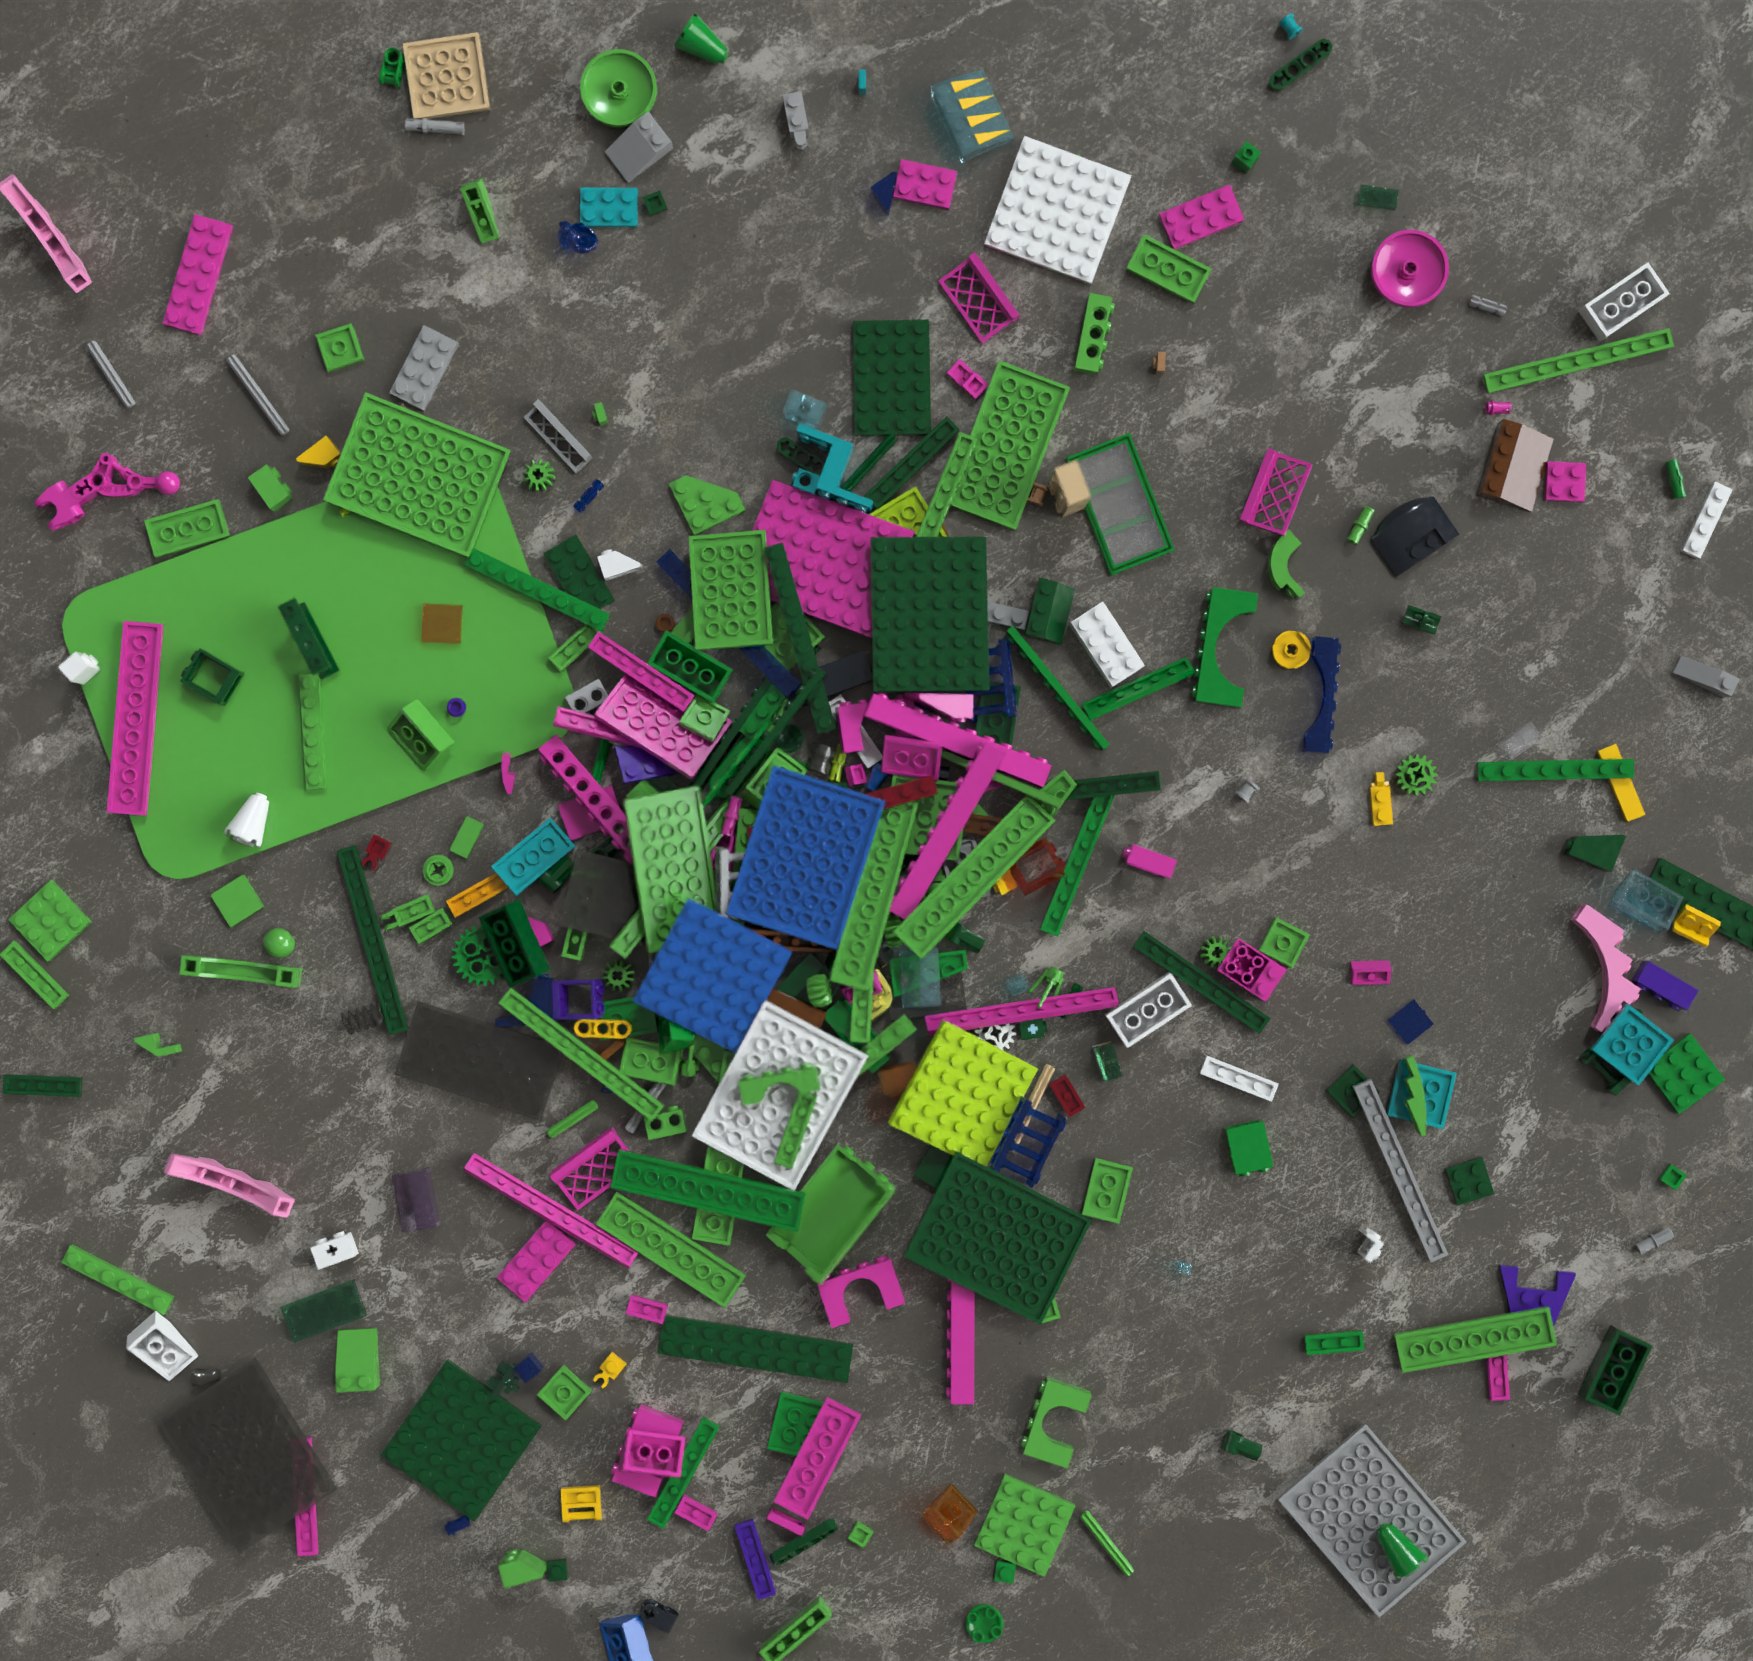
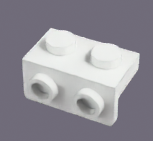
M1360 1227L1359 1231L1366 1235L1367 1238L1357 1253L1371 1263L1379 1257L1380 1249L1384 1243L1379 1240L1381 1236L1368 1227L1366 1230Z

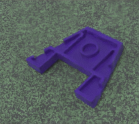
M1499 1265L1503 1287L1507 1296L1509 1313L1549 1306L1554 1327L1576 1273L1556 1270L1555 1290L1517 1287V1266Z

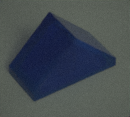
M897 172L890 173L871 186V194L886 215H890Z

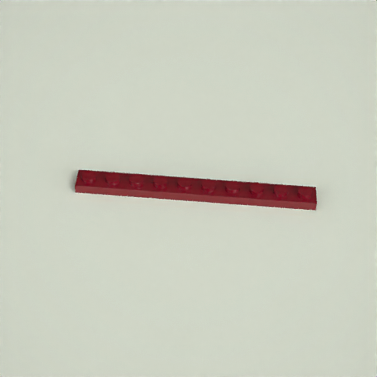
M933 775L865 795L885 801L883 810L937 795L938 792ZM754 826L746 828L749 841Z

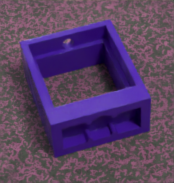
M602 979L552 981L553 1020L603 1018L605 1006L603 1003L604 985L602 984ZM568 985H591L592 1013H569Z

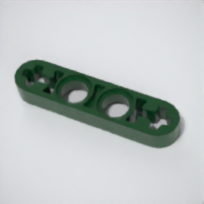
M1321 39L1271 75L1268 81L1269 89L1273 92H1280L1330 55L1332 43L1327 39ZM1321 46L1327 47L1326 52L1323 50L1318 55H1316V52L1319 51ZM1306 55L1311 56L1313 63L1310 65L1305 64L1303 57ZM1295 67L1298 73L1295 76H1291L1288 74L1287 69ZM1284 75L1285 78L1281 81L1280 86L1273 84L1275 80L1281 79Z
M832 1518L822 1522L802 1534V1536L772 1552L769 1557L773 1566H779L835 1533L839 1529L835 1519Z

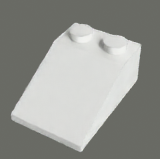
M157 1311L127 1335V1349L168 1381L173 1379L198 1357V1354L175 1327Z

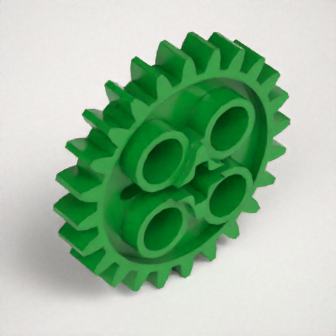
M480 924L478 930L473 925L472 932L465 929L466 936L459 934L461 942H454L458 945V948H452V951L457 952V955L452 956V959H457L458 961L453 966L460 967L457 973H464L462 979H465L467 976L470 977L469 983L476 980V986L479 985L480 981H483L484 986H486L489 980L493 985L494 978L501 981L500 974H503L500 965L492 966L490 964V958L495 956L494 953L487 955L486 960L478 958L470 962L466 961L470 957L479 955L480 950L488 952L493 949L484 946L483 942L487 936L482 924ZM468 944L476 946V952L472 955L467 954L465 951V947ZM474 962H480L483 965L481 972L475 973L472 971L471 966Z

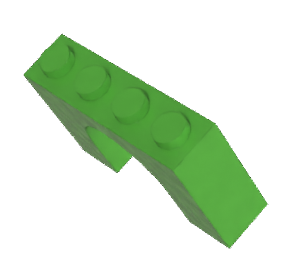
M1046 1376L1045 1381L1040 1383L1038 1392H1041L1039 1400L1035 1399L1032 1410L1035 1412L1033 1418L1029 1417L1026 1426L1029 1430L1027 1436H1023L1020 1447H1022L1023 1454L1068 1469L1073 1453L1072 1445L1048 1437L1042 1430V1421L1050 1409L1058 1406H1065L1086 1413L1092 1394L1090 1390Z

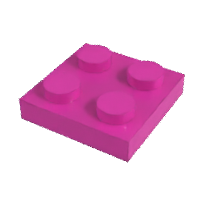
M1548 461L1545 471L1544 501L1584 502L1586 463Z

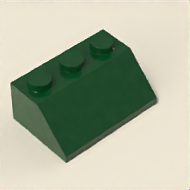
M1039 578L1024 636L1062 645L1075 589L1056 581Z

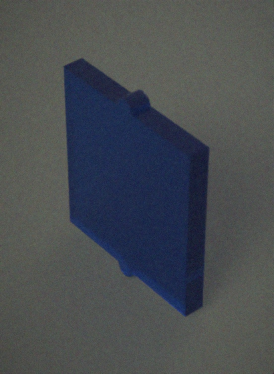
M1414 999L1388 1019V1022L1396 1030L1395 1033L1399 1034L1407 1045L1433 1025V1022L1426 1015V1010H1422Z

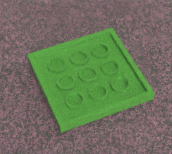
M893 774L891 787L920 778ZM941 780L934 781L938 792L937 795L913 801L919 805L906 854L918 855L916 853L921 844L926 845L929 840L926 836L931 827L936 828L938 824L936 818L941 810L945 812L948 805L945 803L950 794L955 795L958 790L955 787L957 783ZM963 829L945 859L959 861Z
M1004 1473L976 1537L974 1546L1045 1577L1073 1513L1075 1504Z

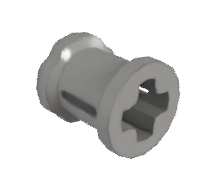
M1246 778V783L1235 794L1248 804L1251 796L1256 791H1259L1260 788L1253 781Z

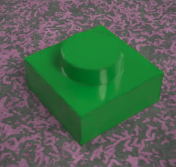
M1668 1163L1658 1179L1677 1191L1687 1175Z
M996 1560L994 1581L1013 1584L1016 1564L1010 1561Z

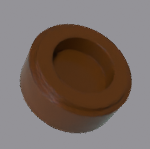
M661 614L656 619V627L662 633H665L666 630L671 632L675 628V620L669 614Z

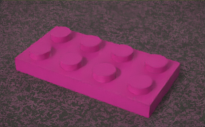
M1230 184L1161 212L1158 215L1174 250L1244 221Z
M545 1221L496 1278L526 1303L577 1243L560 1228Z

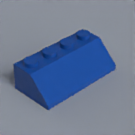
M627 1614L599 1623L609 1661H653L640 1615Z

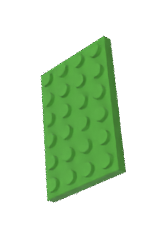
M765 530L689 536L695 650L773 645L768 559L764 548L767 547Z

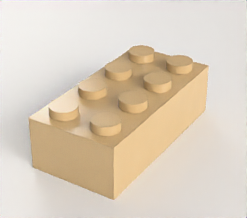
M1077 460L1054 469L1048 488L1051 496L1054 495L1056 498L1055 507L1058 514L1061 513L1064 517L1083 510L1091 495Z

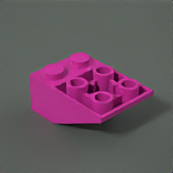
M1237 938L1217 970L1255 997L1266 1002L1287 969Z

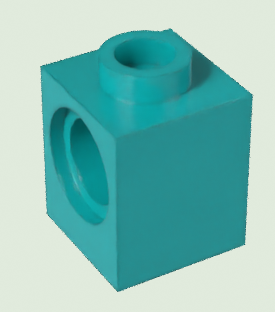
M799 468L798 473L794 472L791 483H793V488L816 495V486L820 476ZM802 478H809L811 483L808 486H802L800 481Z

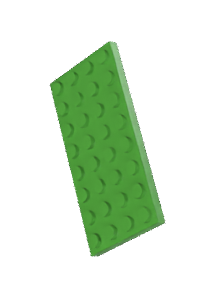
M998 361L970 436L977 438L978 441L951 503V507L1016 531L1068 395L1069 386L1003 361Z
M698 785L623 800L648 953L661 949L688 898L715 911V882L701 791Z

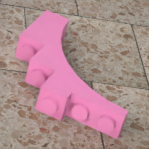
M13 174L1 181L0 191L38 237L70 287L78 293L91 284L92 281L83 262L70 248L64 235L53 224L48 212L32 197Z
M1581 904L1570 920L1581 928L1590 939L1599 957L1603 977L1602 998L1590 1027L1595 1031L1602 1032L1610 1025L1612 1016L1621 1010V1003L1629 1005L1634 1003L1638 999V992L1641 989L1622 976L1630 970V963L1632 962L1631 958L1614 947L1622 941L1624 930L1589 905Z
M171 1153L164 1170L168 1175L190 1179L231 1193L275 1216L288 1218L295 1199L270 1182L255 1180L243 1171L226 1168L210 1158H193Z

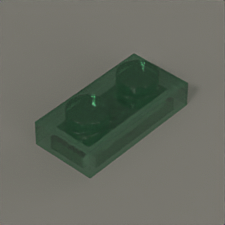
M1361 184L1357 205L1395 211L1399 190Z

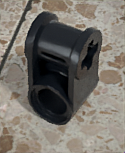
M647 1599L642 1603L640 1612L642 1620L665 1633H669L679 1616L678 1612L654 1599ZM650 1608L653 1609V1611H650V1613L646 1612V1610L648 1611Z

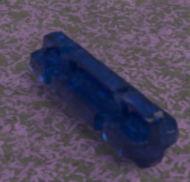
M595 479L592 486L588 487L580 497V501L577 500L573 507L578 512H583L586 508L585 506L590 504L598 494L597 492L601 491L604 487V484L600 480Z

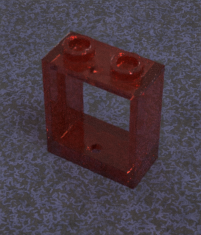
M1046 837L1034 843L1017 862L1046 848L1056 869L1027 883L1016 863L1010 868L1024 896L1065 875L1064 868L1066 866L1062 858L1058 859L1055 855L1057 849L1053 842H1048Z

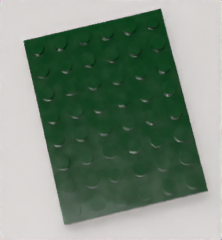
M871 537L873 692L989 691L986 537Z
M955 1151L903 1256L1041 1325L1092 1220Z

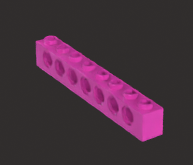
M555 735L538 748L540 760L545 765L549 764L552 767V774L557 779L561 778L564 781V788L568 793L573 792L576 795V802L581 808L584 806L587 808V814L591 820L599 822L601 825L599 827L605 836L608 834L613 839L611 841L617 850L622 849L625 853L623 855L624 858L631 865L633 863L631 848L626 846L630 841L625 814L561 739ZM557 757L564 758L560 763L554 762ZM573 770L576 772L572 777L566 776L568 771ZM580 785L588 786L585 791L578 790ZM593 799L600 800L597 805L590 804ZM605 813L612 814L609 819H603L602 816ZM617 827L624 828V831L620 834L614 832Z

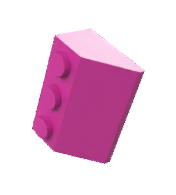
M628 1430L621 1450L618 1471L671 1478L680 1477L685 1437Z

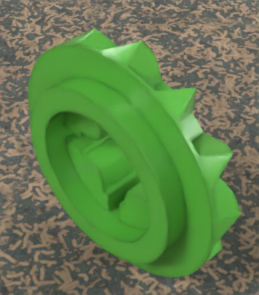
M434 855L424 863L423 875L433 885H444L453 877L454 867L452 861L446 856ZM435 865L438 867L445 865L444 869H442V875H432L436 870Z

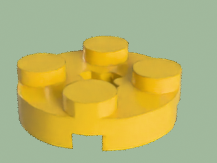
M1286 631L1274 640L1271 647L1272 655L1275 662L1281 667L1296 669L1308 661L1311 644L1303 633ZM1288 645L1296 647L1294 655L1287 653Z

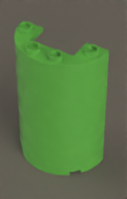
M837 1144L800 1191L805 1192L806 1197L798 1232L772 1226L766 1234L778 1247L787 1250L807 1269L805 1272L818 1284H823L895 1193V1187L888 1182V1178L881 1172L876 1173L874 1171L875 1166L869 1161L863 1162L854 1155L855 1152L847 1145L842 1147Z

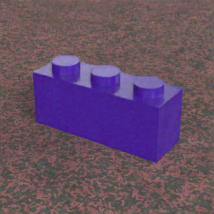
M1642 961L1632 978V981L1637 983L1636 986L1642 991L1646 992L1649 990L1653 993L1652 997L1659 1001L1666 1000L1670 1003L1668 1006L1676 1011H1680V1009L1688 1010L1699 991L1650 961Z

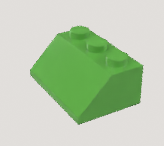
M418 699L403 707L387 727L423 771H426L445 755L455 743Z

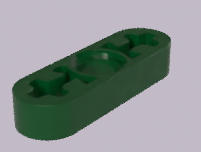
M784 437L777 442L779 454L803 470L821 476L822 471L817 470L814 472V467L810 464L808 468L805 466L812 457L813 460L811 462L815 465L820 463V467L823 470L825 465L823 460L790 438ZM782 443H789V448L794 451L792 457L789 456L791 455L789 450L782 451ZM799 452H804L807 455V459L804 462H798L796 455Z

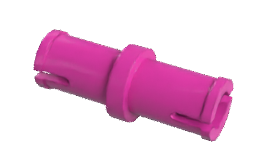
M731 796L727 813L724 814L725 821L721 834L733 837L743 799Z

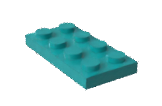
M550 817L494 863L491 868L514 895L517 896L573 850L575 845Z

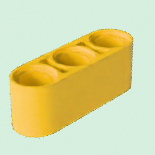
M581 1019L575 1024L574 1030L581 1037L625 1038L631 1034L632 1025L627 1020ZM582 1022L589 1026L587 1033L581 1032L579 1028ZM601 1023H605L608 1026V1032L605 1034L599 1031ZM619 1024L627 1026L626 1034L619 1033Z

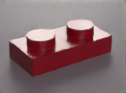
M1066 1074L1049 1083L1068 1117L1086 1108Z

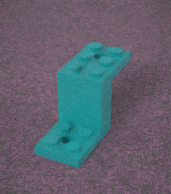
M799 423L796 432L800 442L807 445L811 443L818 445L817 448L826 452L830 450L816 486L819 497L827 500L833 499L838 504L847 507L851 506L856 508L855 510L871 514L873 500L840 488L854 451L853 443Z

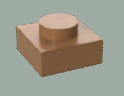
M1158 352L1156 357L1152 359V369H1155V375H1163L1165 372L1166 352Z

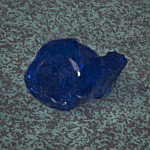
M567 221L559 222L558 239L563 249H571L574 252L585 254L597 248L599 241L597 235L582 222L572 225Z

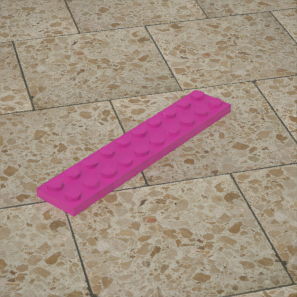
M123 621L107 802L108 813L145 816L148 813L163 624Z

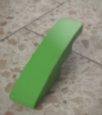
M1409 1054L1402 1057L1409 1072V1076L1404 1077L1403 1080L1410 1095L1403 1100L1417 1134L1425 1136V1094L1415 1058Z

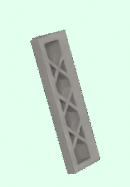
M538 399L533 403L535 407L524 418L568 466L577 473L592 459V456ZM539 411L543 415V423H534L530 418ZM545 427H554L556 429V436L547 437L545 435ZM558 440L569 443L568 451H560L558 449ZM571 454L580 455L584 460L575 467L571 463Z

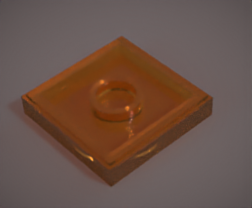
M423 603L421 642L461 644L463 606Z

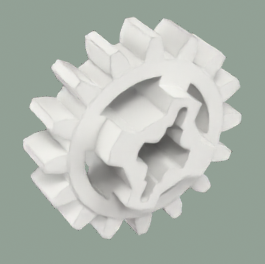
M1009 1023L1001 1027L998 1025L994 1026L997 1030H1000L997 1038L994 1035H990L993 1032V1026H989L987 1031L983 1033V1027L974 1030L975 1033H979L978 1038L984 1041L992 1039L995 1042L994 1046L1002 1050L1004 1046L1008 1049L1010 1048L1008 1043H1014L1011 1036L1016 1035L1015 1032H1012L1015 1025H1010ZM1008 1032L1006 1040L1002 1043L1004 1033Z

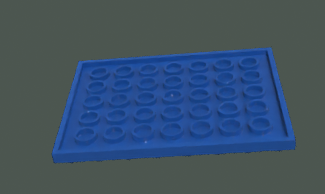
M773 765L726 914L838 950L885 801Z

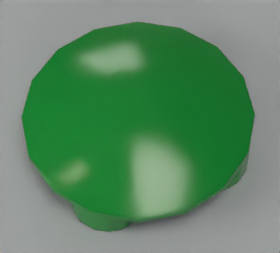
M980 1604L973 1607L967 1614L965 1621L966 1629L976 1643H990L1002 1635L1004 1627L1003 1617L994 1606Z

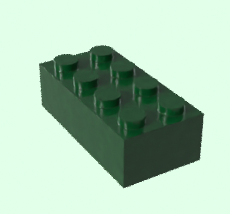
M520 899L479 917L509 988L550 971V967Z
M1610 1325L1578 1395L1620 1416L1653 1346Z

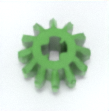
M539 459L536 465V462L532 460V467L529 465L525 466L529 471L522 473L523 476L527 477L523 481L525 484L529 483L528 488L530 490L535 487V491L539 492L540 487H542L544 491H547L545 485L553 486L549 480L556 478L552 475L555 470L554 468H549V462L543 464V460ZM538 472H541L543 477H540V479L538 480L535 477V474L538 475Z
M898 915L888 916L884 930L886 942L890 948L899 947L904 944L893 933L901 925Z
M1211 936V943L1208 940H1204L1207 947L1200 946L1201 950H1205V953H1201L1200 957H1207L1203 963L1208 964L1210 962V967L1214 968L1215 964H1217V967L1220 966L1221 961L1227 955V951H1230L1232 947H1226L1229 941L1225 940L1222 943L1221 936L1217 938V941L1214 936ZM1215 947H1217L1216 949L1220 950V953H1218V957H1216V955H1212V952L1215 951Z
M614 959V966L610 962L606 964L610 970L603 969L602 972L608 974V976L602 977V980H609L605 984L606 987L613 984L612 991H615L618 985L621 992L623 991V985L626 988L630 987L627 981L634 982V978L629 977V975L635 974V971L628 972L632 965L628 964L624 967L625 960H621L619 965L618 960ZM615 971L623 973L621 975L623 977L622 980L614 978L616 975L614 974Z
M818 974L808 978L806 986L812 1005L814 1007H823L832 1003V989L825 974Z

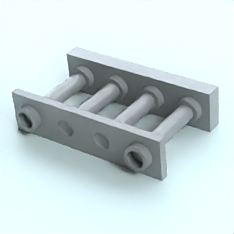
M715 847V912L731 920L737 917L726 914L728 902H730L733 892L728 890V883L731 880H737L739 872L730 873L728 871V863L731 861H743L745 853L730 854L728 849L724 847Z

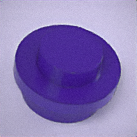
M453 698L447 704V711L453 717H460L466 712V703L460 698Z

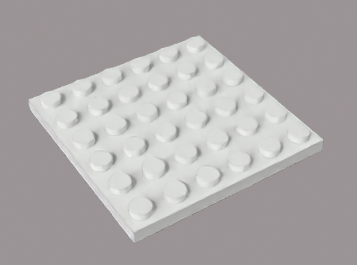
M1024 136L984 245L1091 285L1132 175Z

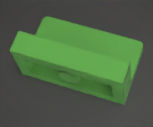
M693 608L670 632L689 644H692L695 640Z

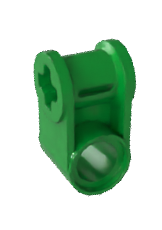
M388 48L385 51L382 68L379 73V84L395 85V88H400L405 59L398 49ZM393 56H399L396 62H391Z

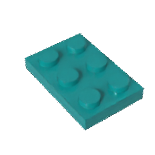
M580 188V227L638 228V188Z

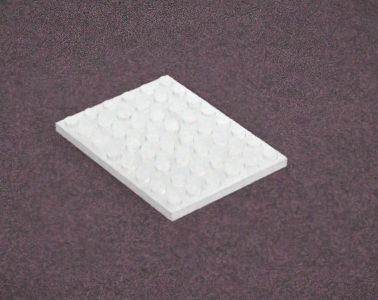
M765 1001L692 1136L782 1185L795 1190L868 1055L776 1005ZM811 1062V1065L816 1064L821 1088L818 1091L809 1092L817 1095V1099L793 1168L790 1169L775 1164L774 1161L799 1091L789 1083H776L766 1090L762 1102L743 1106L738 1082L746 1074L757 1076L762 1075L761 1072L766 1070L777 1072L781 1071L780 1068L792 1066V1068H797L802 1063Z

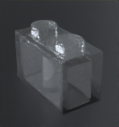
M1528 722L1496 744L1495 747L1505 761H1509L1543 737L1534 724Z

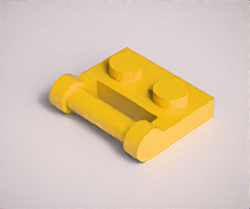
M600 1485L561 1488L563 1523L569 1522V1520H602ZM594 1507L595 1511L569 1512V1508Z

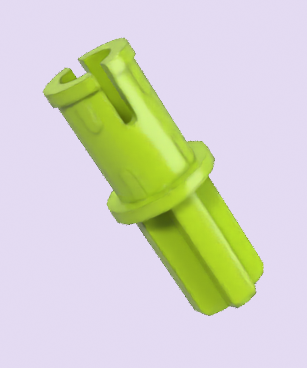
M840 744L837 745L834 760L831 761L832 767L828 780L840 783L843 767L846 766L844 763L847 753L841 754Z

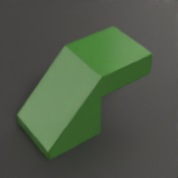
M159 1033L134 1038L137 1044L157 1057L182 1051L181 1044L162 1048Z

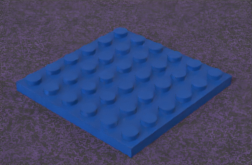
M688 898L633 1001L737 1053L792 951Z

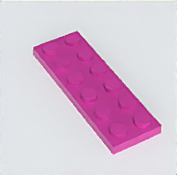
M194 214L162 324L202 335L233 229L231 224Z
M826 1397L774 1499L775 1503L809 1519L861 1417L860 1413Z

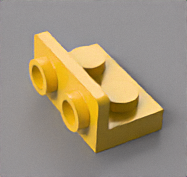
M1686 904L1673 918L1672 931L1706 948L1709 945V938L1720 927L1721 921Z

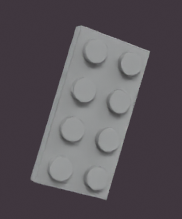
M424 325L389 393L425 411L459 343Z

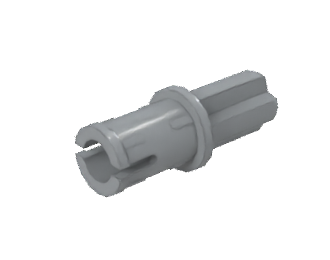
M1666 1228L1654 1235L1650 1234L1645 1240L1636 1243L1635 1247L1639 1254L1643 1255V1253L1655 1247L1658 1249L1659 1245L1674 1238V1234L1670 1228Z

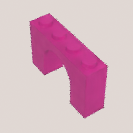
M905 694L896 696V700L906 703L905 707L910 709L914 707V701L905 697ZM870 699L859 700V704L851 705V702H842L839 707L835 708L841 754L863 750L861 722ZM895 730L896 737L919 740L908 734Z
M879 1256L875 1258V1262L869 1264L867 1261L861 1262L856 1265L857 1268L849 1270V1267L838 1271L839 1274L833 1276L830 1274L823 1284L817 1283L832 1328L850 1322L843 1293L846 1286L858 1278H866L877 1284L886 1309L905 1304L890 1256Z
M641 1404L639 1409L635 1408L631 1420H634L633 1426H628L627 1431L635 1430L678 1436L684 1420ZM621 1445L617 1456H621L623 1445ZM614 1463L611 1474L614 1475L613 1482L656 1497L663 1476L618 1471L619 1463Z

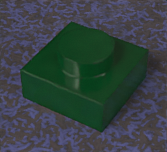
M660 190L643 197L650 217L668 210Z
M566 1558L548 1560L546 1562L548 1582L568 1580Z

